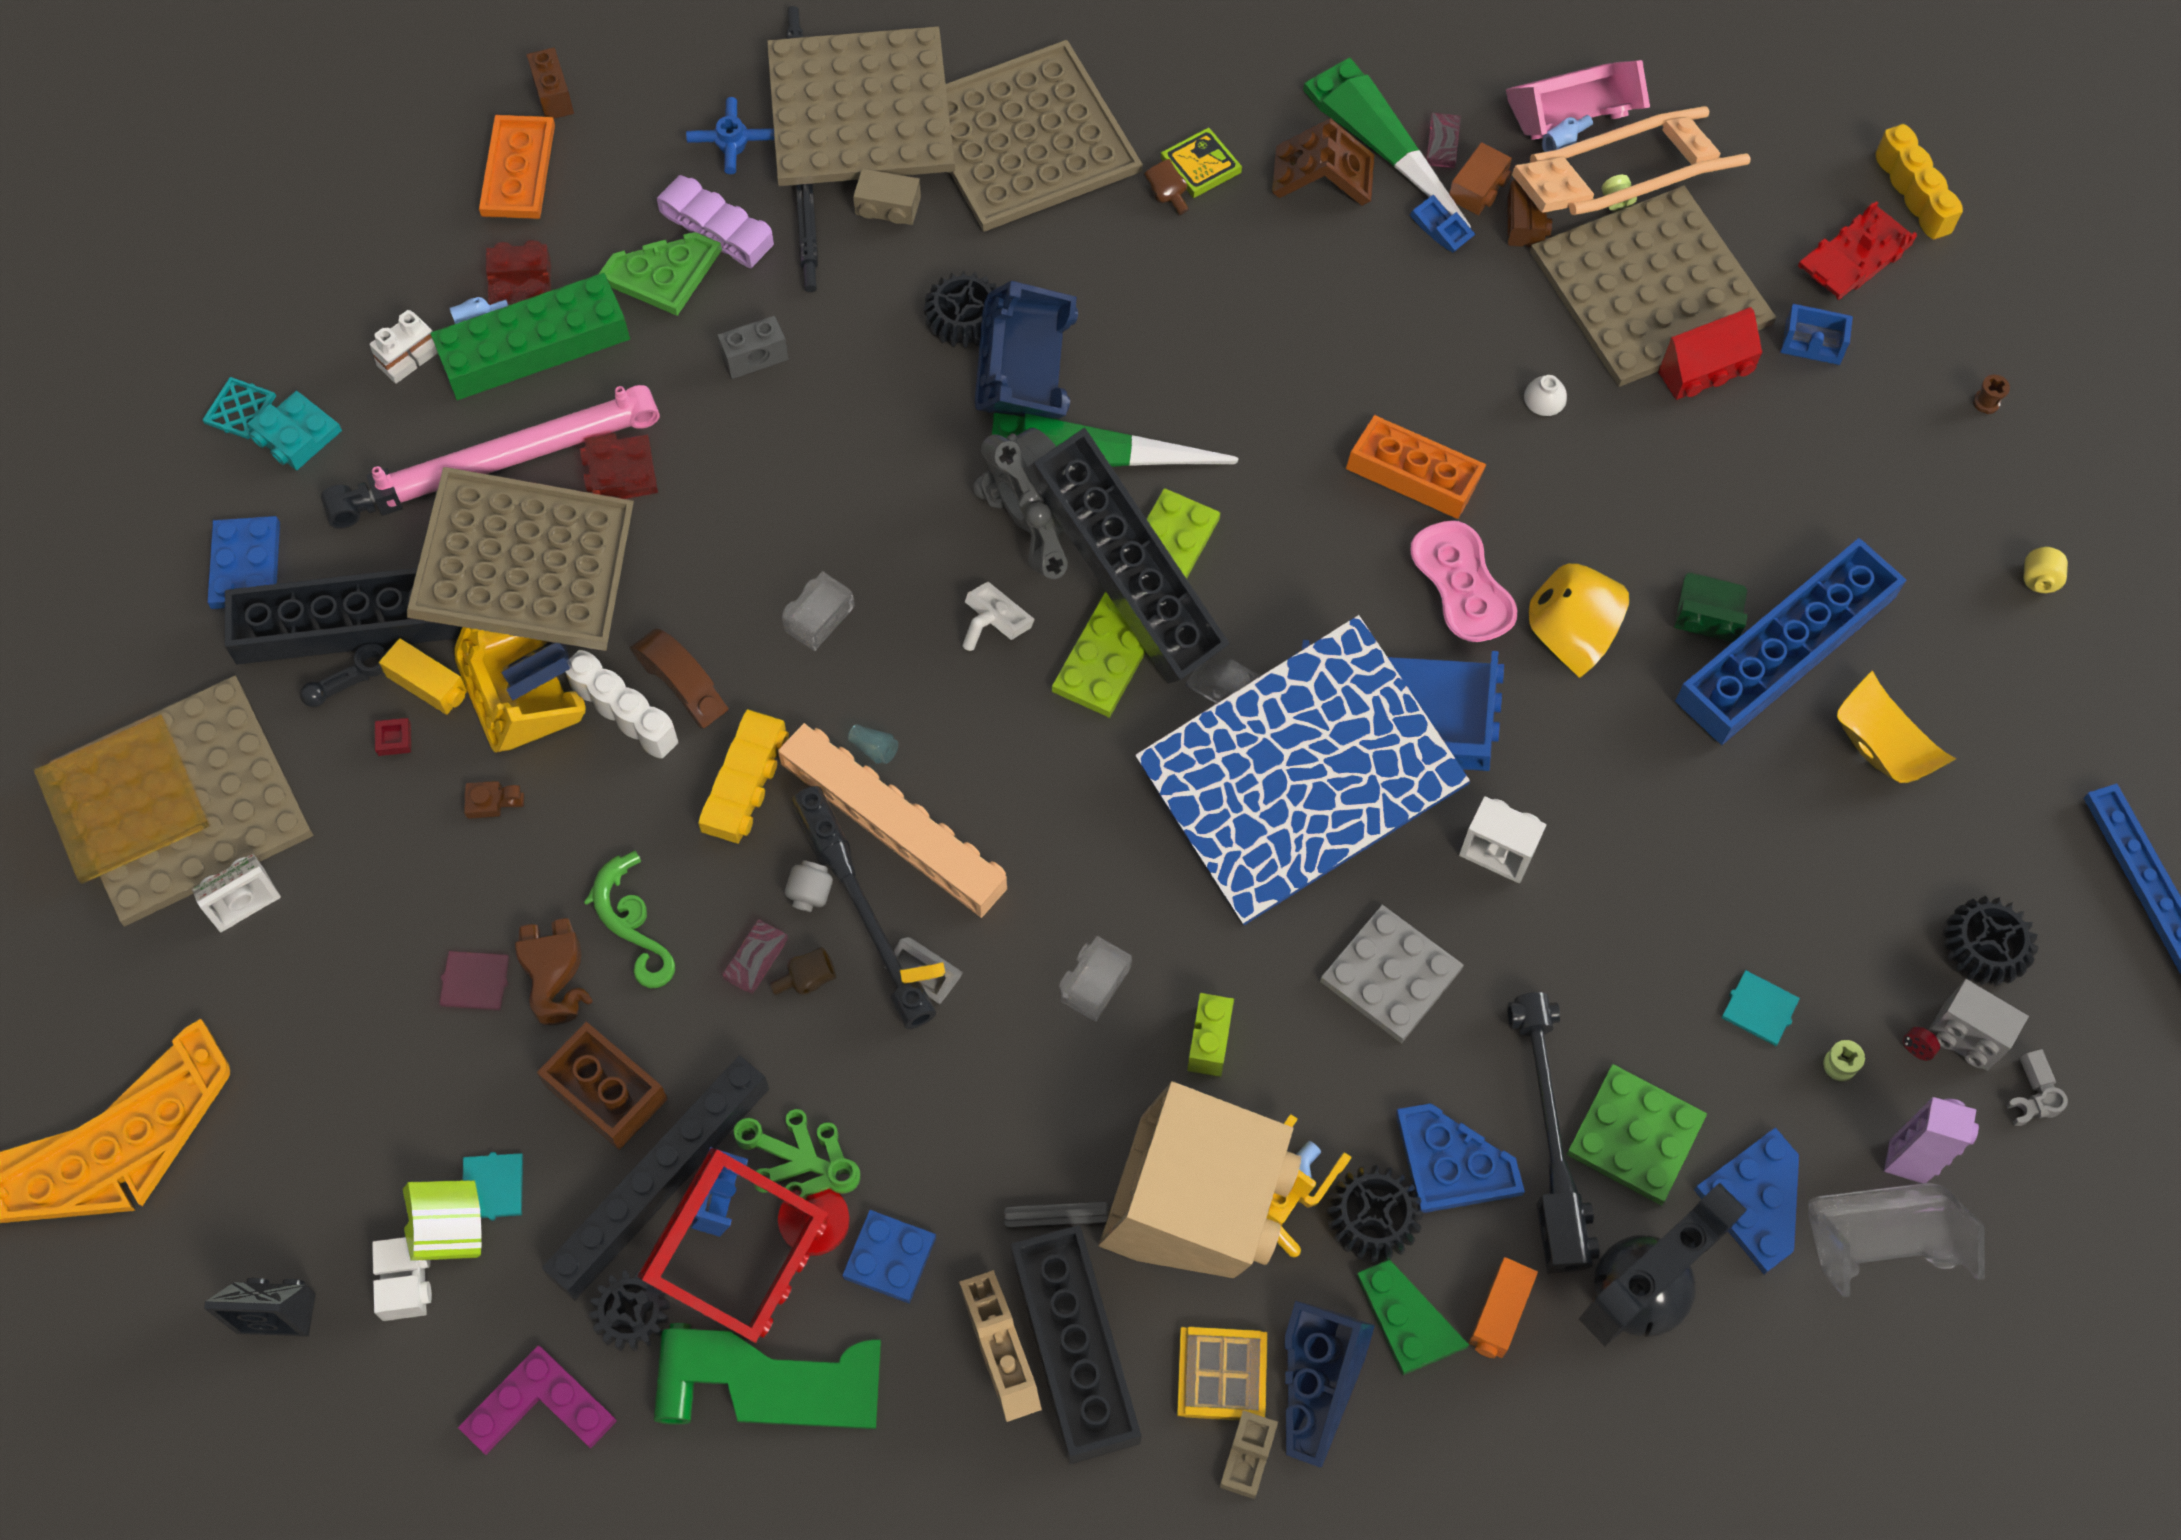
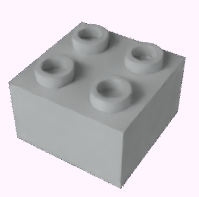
M1965 979L1944 1002L1929 1031L1937 1037L1940 1047L1953 1050L1965 1057V1060L1970 1065L1988 1071L2012 1048L2029 1016Z

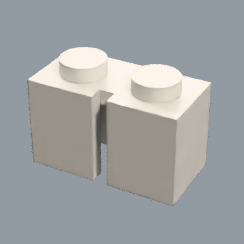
M406 1237L373 1242V1274L380 1275V1280H374V1313L382 1321L427 1315L426 1304L431 1303L432 1300L430 1282H425V1268L430 1267V1260L411 1261Z

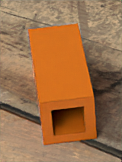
M1506 1257L1503 1258L1498 1266L1469 1340V1344L1476 1346L1475 1350L1479 1354L1494 1359L1496 1356L1503 1358L1508 1351L1538 1271Z

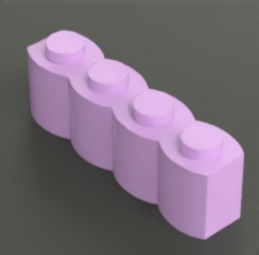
M679 175L657 197L659 211L666 218L678 225H682L690 233L696 232L720 242L721 252L729 254L737 262L748 268H752L774 245L772 230L767 223L762 220L757 221L749 218L744 209L725 203L721 195L702 189L700 183L693 178Z

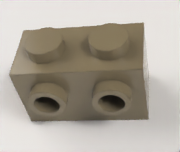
M862 169L853 196L855 215L868 219L887 220L896 224L913 225L921 199L920 179Z

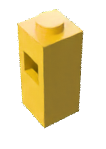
M400 638L379 661L387 678L448 715L453 707H458L464 700L467 689L461 676Z

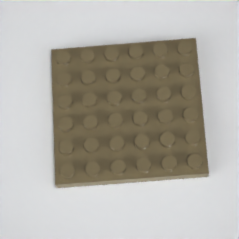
M939 26L767 40L779 186L859 180L862 169L902 176L955 171Z
M1068 40L946 84L955 171L950 172L983 232L1142 172V162Z
M1685 185L1531 245L1530 253L1618 387L1658 372L1670 339L1673 336L1752 307L1755 312L1758 331L1773 325L1777 318Z
M443 467L407 609V618L607 651L634 501Z
M236 675L49 761L119 921L124 927L194 894L192 889L200 885L203 879L219 874L240 858L254 854L260 862L314 836Z

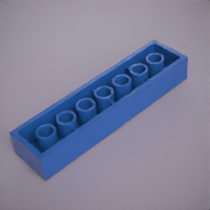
M1858 538L1682 685L1675 702L1719 744L1723 745L1897 597L1906 579L1863 540Z

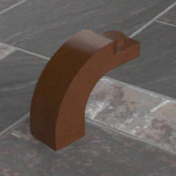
M655 628L629 647L647 673L658 676L669 686L700 728H706L729 710L714 689L713 681L699 663L677 640L665 631Z

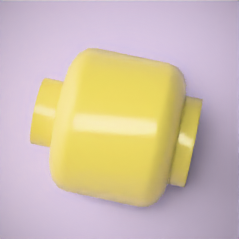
M2040 547L2031 551L2026 556L2024 563L2023 579L2026 586L2032 591L2046 594L2061 589L2067 579L2068 561L2066 556L2060 550L2052 547Z

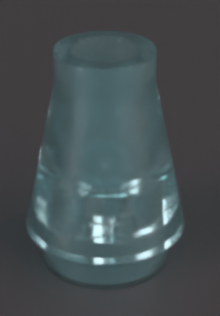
M859 724L854 725L849 732L848 741L855 744L876 763L882 762L887 764L896 755L898 741L890 733L866 728Z

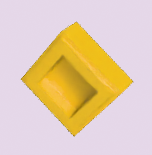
M939 962L900 970L901 980L904 983L944 976V963Z

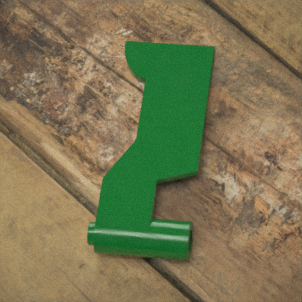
M671 1323L669 1329L662 1330L654 1409L655 1422L663 1424L690 1423L694 1383L728 1385L737 1422L876 1429L881 1340H868L857 1343L843 1353L839 1363L771 1359L729 1331L691 1329L692 1326L686 1323Z

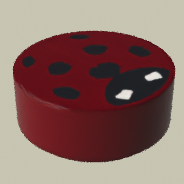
M1912 1027L1903 1038L1905 1048L1916 1058L1924 1061L1932 1060L1940 1050V1043L1937 1037L1923 1027Z

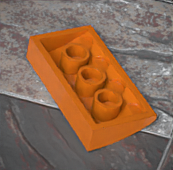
M1374 415L1350 452L1346 469L1459 519L1485 470L1486 464Z

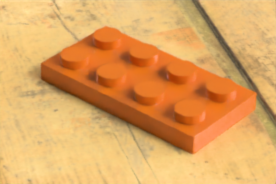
M495 115L479 205L481 217L540 219L555 129L553 117Z

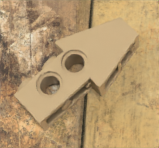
M994 1270L960 1281L963 1298L1006 1422L1042 1410L1033 1375Z

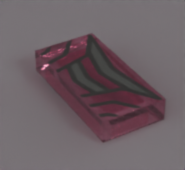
M1432 112L1426 157L1429 165L1455 168L1461 116Z
M758 919L722 974L723 979L753 995L787 942V934Z

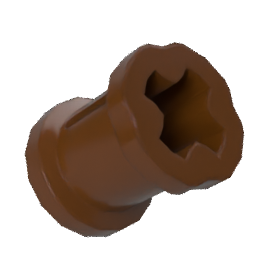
M1988 375L1981 384L1982 390L1976 392L1973 404L1979 412L1993 414L1998 411L2001 399L2005 398L2010 391L2008 380L2000 375Z

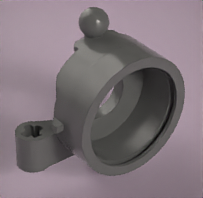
M1029 428L1017 436L1011 434L1007 438L1000 435L988 436L981 447L982 456L987 461L988 471L984 472L983 476H979L974 481L973 492L979 499L987 500L989 506L999 509L1005 507L1017 526L1030 532L1031 542L1028 558L1030 567L1049 579H1058L1064 575L1068 565L1067 558L1058 540V535L1065 532V530L1023 470L1056 446L1043 432L1036 428Z

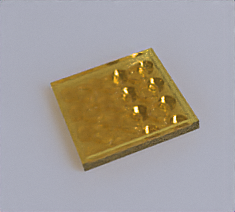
M158 715L34 770L75 875L81 884L210 827L169 727L162 715Z

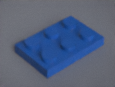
M277 516L213 520L207 602L211 609L225 608V590L277 584L280 521Z

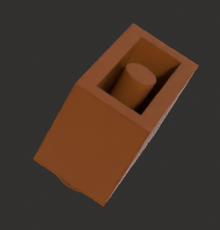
M1481 142L1452 181L1449 195L1457 205L1479 216L1485 206L1490 207L1493 204L1499 187L1504 188L1509 182L1512 171L1509 170L1512 158Z

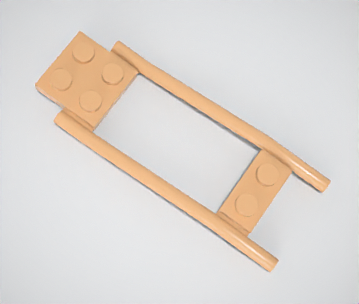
M1701 106L1658 114L1557 150L1532 154L1530 156V163L1515 165L1512 176L1542 213L1569 208L1572 215H1578L1607 208L1699 174L1748 165L1750 163V156L1744 153L1723 158L1719 157L1721 153L1693 121L1708 117V107ZM1663 125L1662 131L1691 165L1594 199V193L1566 159Z

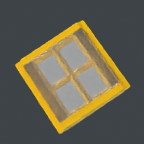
M1181 1327L1177 1416L1240 1420L1244 1410L1265 1417L1267 1332Z

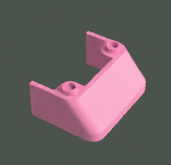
M1642 60L1602 64L1506 89L1509 105L1524 135H1531V140L1543 138L1544 134H1547L1549 130L1569 117L1579 120L1586 115L1592 118L1610 114L1611 119L1628 116V110L1650 107Z

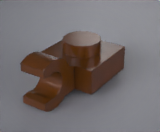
M499 781L466 783L464 814L467 819L500 817L501 807L524 806V793H520V785H509L502 789Z

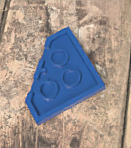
M1431 1103L1397 1109L1396 1118L1412 1184L1415 1187V1196L1421 1198L1418 1209L1423 1211V1213L1518 1197L1524 1194L1522 1179L1517 1160L1514 1156L1504 1150L1503 1152L1486 1142L1483 1136L1466 1125L1458 1124L1443 1114L1441 1109Z
M1777 1128L1771 1130L1694 1189L1702 1199L1717 1184L1721 1183L1747 1209L1728 1232L1763 1274H1766L1794 1252L1799 1154Z

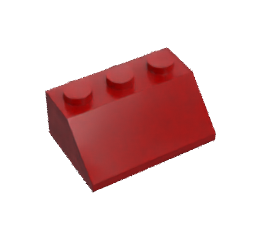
M1752 307L1671 337L1658 373L1676 400L1685 396L1693 397L1711 386L1719 387L1729 379L1737 376L1745 377L1756 369L1762 349L1755 312Z

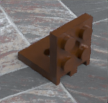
M1329 118L1276 146L1272 193L1281 198L1326 176L1363 206L1371 202L1374 154Z

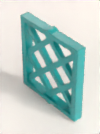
M230 377L202 421L204 424L221 429L225 433H232L250 439L249 434L251 430L247 425V421L252 420L264 408L272 404L276 394L257 387L253 383L249 384ZM238 385L247 388V390L236 393L234 386ZM231 389L232 395L226 397L227 393ZM258 392L266 395V397L255 400L253 393ZM249 394L251 402L240 405L238 398ZM235 400L236 407L226 410L223 403ZM264 403L259 410L257 405ZM220 406L221 412L215 414V412ZM253 406L255 413L245 417L243 409ZM238 411L240 419L230 422L228 414ZM224 416L226 423L220 424L213 420ZM243 423L245 430L240 431L232 428V426Z

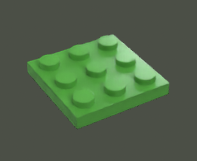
M1612 1064L1566 1155L1662 1206L1707 1113Z

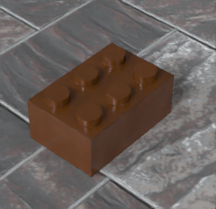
M587 1021L537 1071L539 1078L547 1089L618 1150L668 1100L663 1087Z

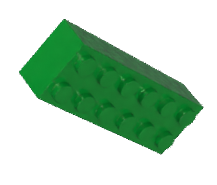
M605 273L430 333L457 401L630 340L624 315Z

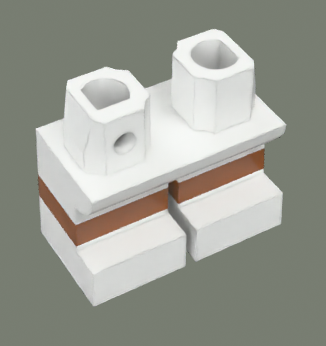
M411 310L402 313L399 316V323L392 328H382L376 332L375 340L369 344L376 365L395 384L416 370V363L421 366L438 353L430 334L433 331Z

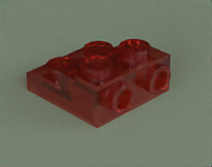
M530 240L524 246H511L508 243L500 242L495 244L494 248H486L489 305L506 300L509 306L551 291V257L547 244L542 245L538 241Z
M616 433L585 438L586 447L580 448L583 466H589L590 473L584 474L588 493L593 492V494L621 499L658 493L648 435L617 440Z

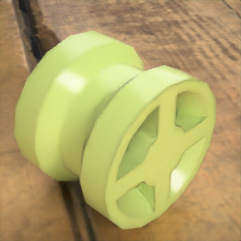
M1627 175L1613 176L1603 183L1601 187L1602 193L1605 196L1631 186V181ZM1637 197L1609 206V209L1617 212L1633 206Z
M1841 1040L1825 1055L1823 1061L1824 1069L1832 1079L1837 1081L1850 1080L1864 1065L1865 1054L1857 1043L1850 1040ZM1841 1054H1843L1844 1056H1846V1057H1848V1058H1850V1059H1845V1058H1843V1057L1841 1056Z

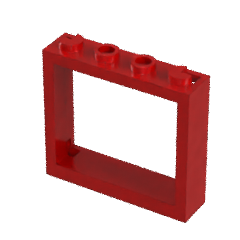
M711 1148L637 1277L756 1343L759 1336L765 1337L770 1330L774 1320L770 1316L777 1304L782 1305L789 1296L792 1288L789 1283L795 1272L800 1273L805 1267L810 1256L807 1250L812 1241L819 1240L824 1233L828 1223L825 1221L828 1212L723 1152ZM723 1167L810 1216L749 1325L742 1323L661 1278L662 1273Z

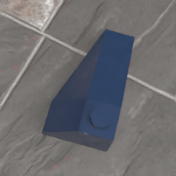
M1295 1301L1285 1334V1349H1287L1288 1371H1285V1384H1288V1408L1286 1409L1287 1456L1320 1468L1323 1466L1364 1364L1375 1325L1337 1312Z

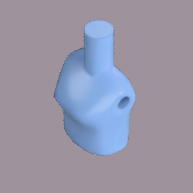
M1586 115L1579 120L1572 117L1563 120L1556 127L1549 130L1547 134H1544L1542 140L1544 152L1575 144L1578 133L1593 125L1592 118Z
M476 297L468 299L460 305L450 307V311L455 324L506 307L508 303L506 300L489 305L484 298Z

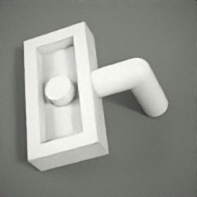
M986 582L968 592L965 603L979 615L972 619L962 646L968 651L974 650L982 628L990 623L1012 640L1031 629L1034 618L991 583Z

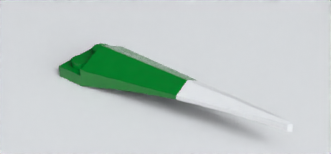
M1350 57L1304 83V92L1321 112L1376 151L1428 197L1434 194L1451 215L1457 212L1471 228L1369 75H1364Z
M994 413L991 435H1000L1007 438L1011 434L1017 436L1029 428H1036L1043 432L1055 446H1058L1078 431L1086 428L1111 467L1161 464H1236L1239 459L1231 455L1026 413L1025 417Z

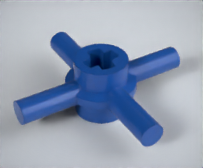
M734 97L726 99L725 117L718 120L714 130L686 131L687 143L715 142L725 154L724 171L727 174L736 173V155L745 149L747 141L775 140L774 128L747 129L742 124L741 120L737 118V99Z

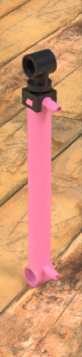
M638 385L625 391L622 386H618L615 388L614 400L391 474L388 468L381 469V467L376 466L372 469V473L366 475L371 490H369L366 482L359 483V489L353 491L347 485H334L322 492L321 501L329 524L337 529L347 528L359 521V512L365 510L369 514L376 512L374 502H376L381 515L384 516L402 510V502L437 491L443 467L489 474L630 426L636 429L650 427L658 421L660 414L648 387Z

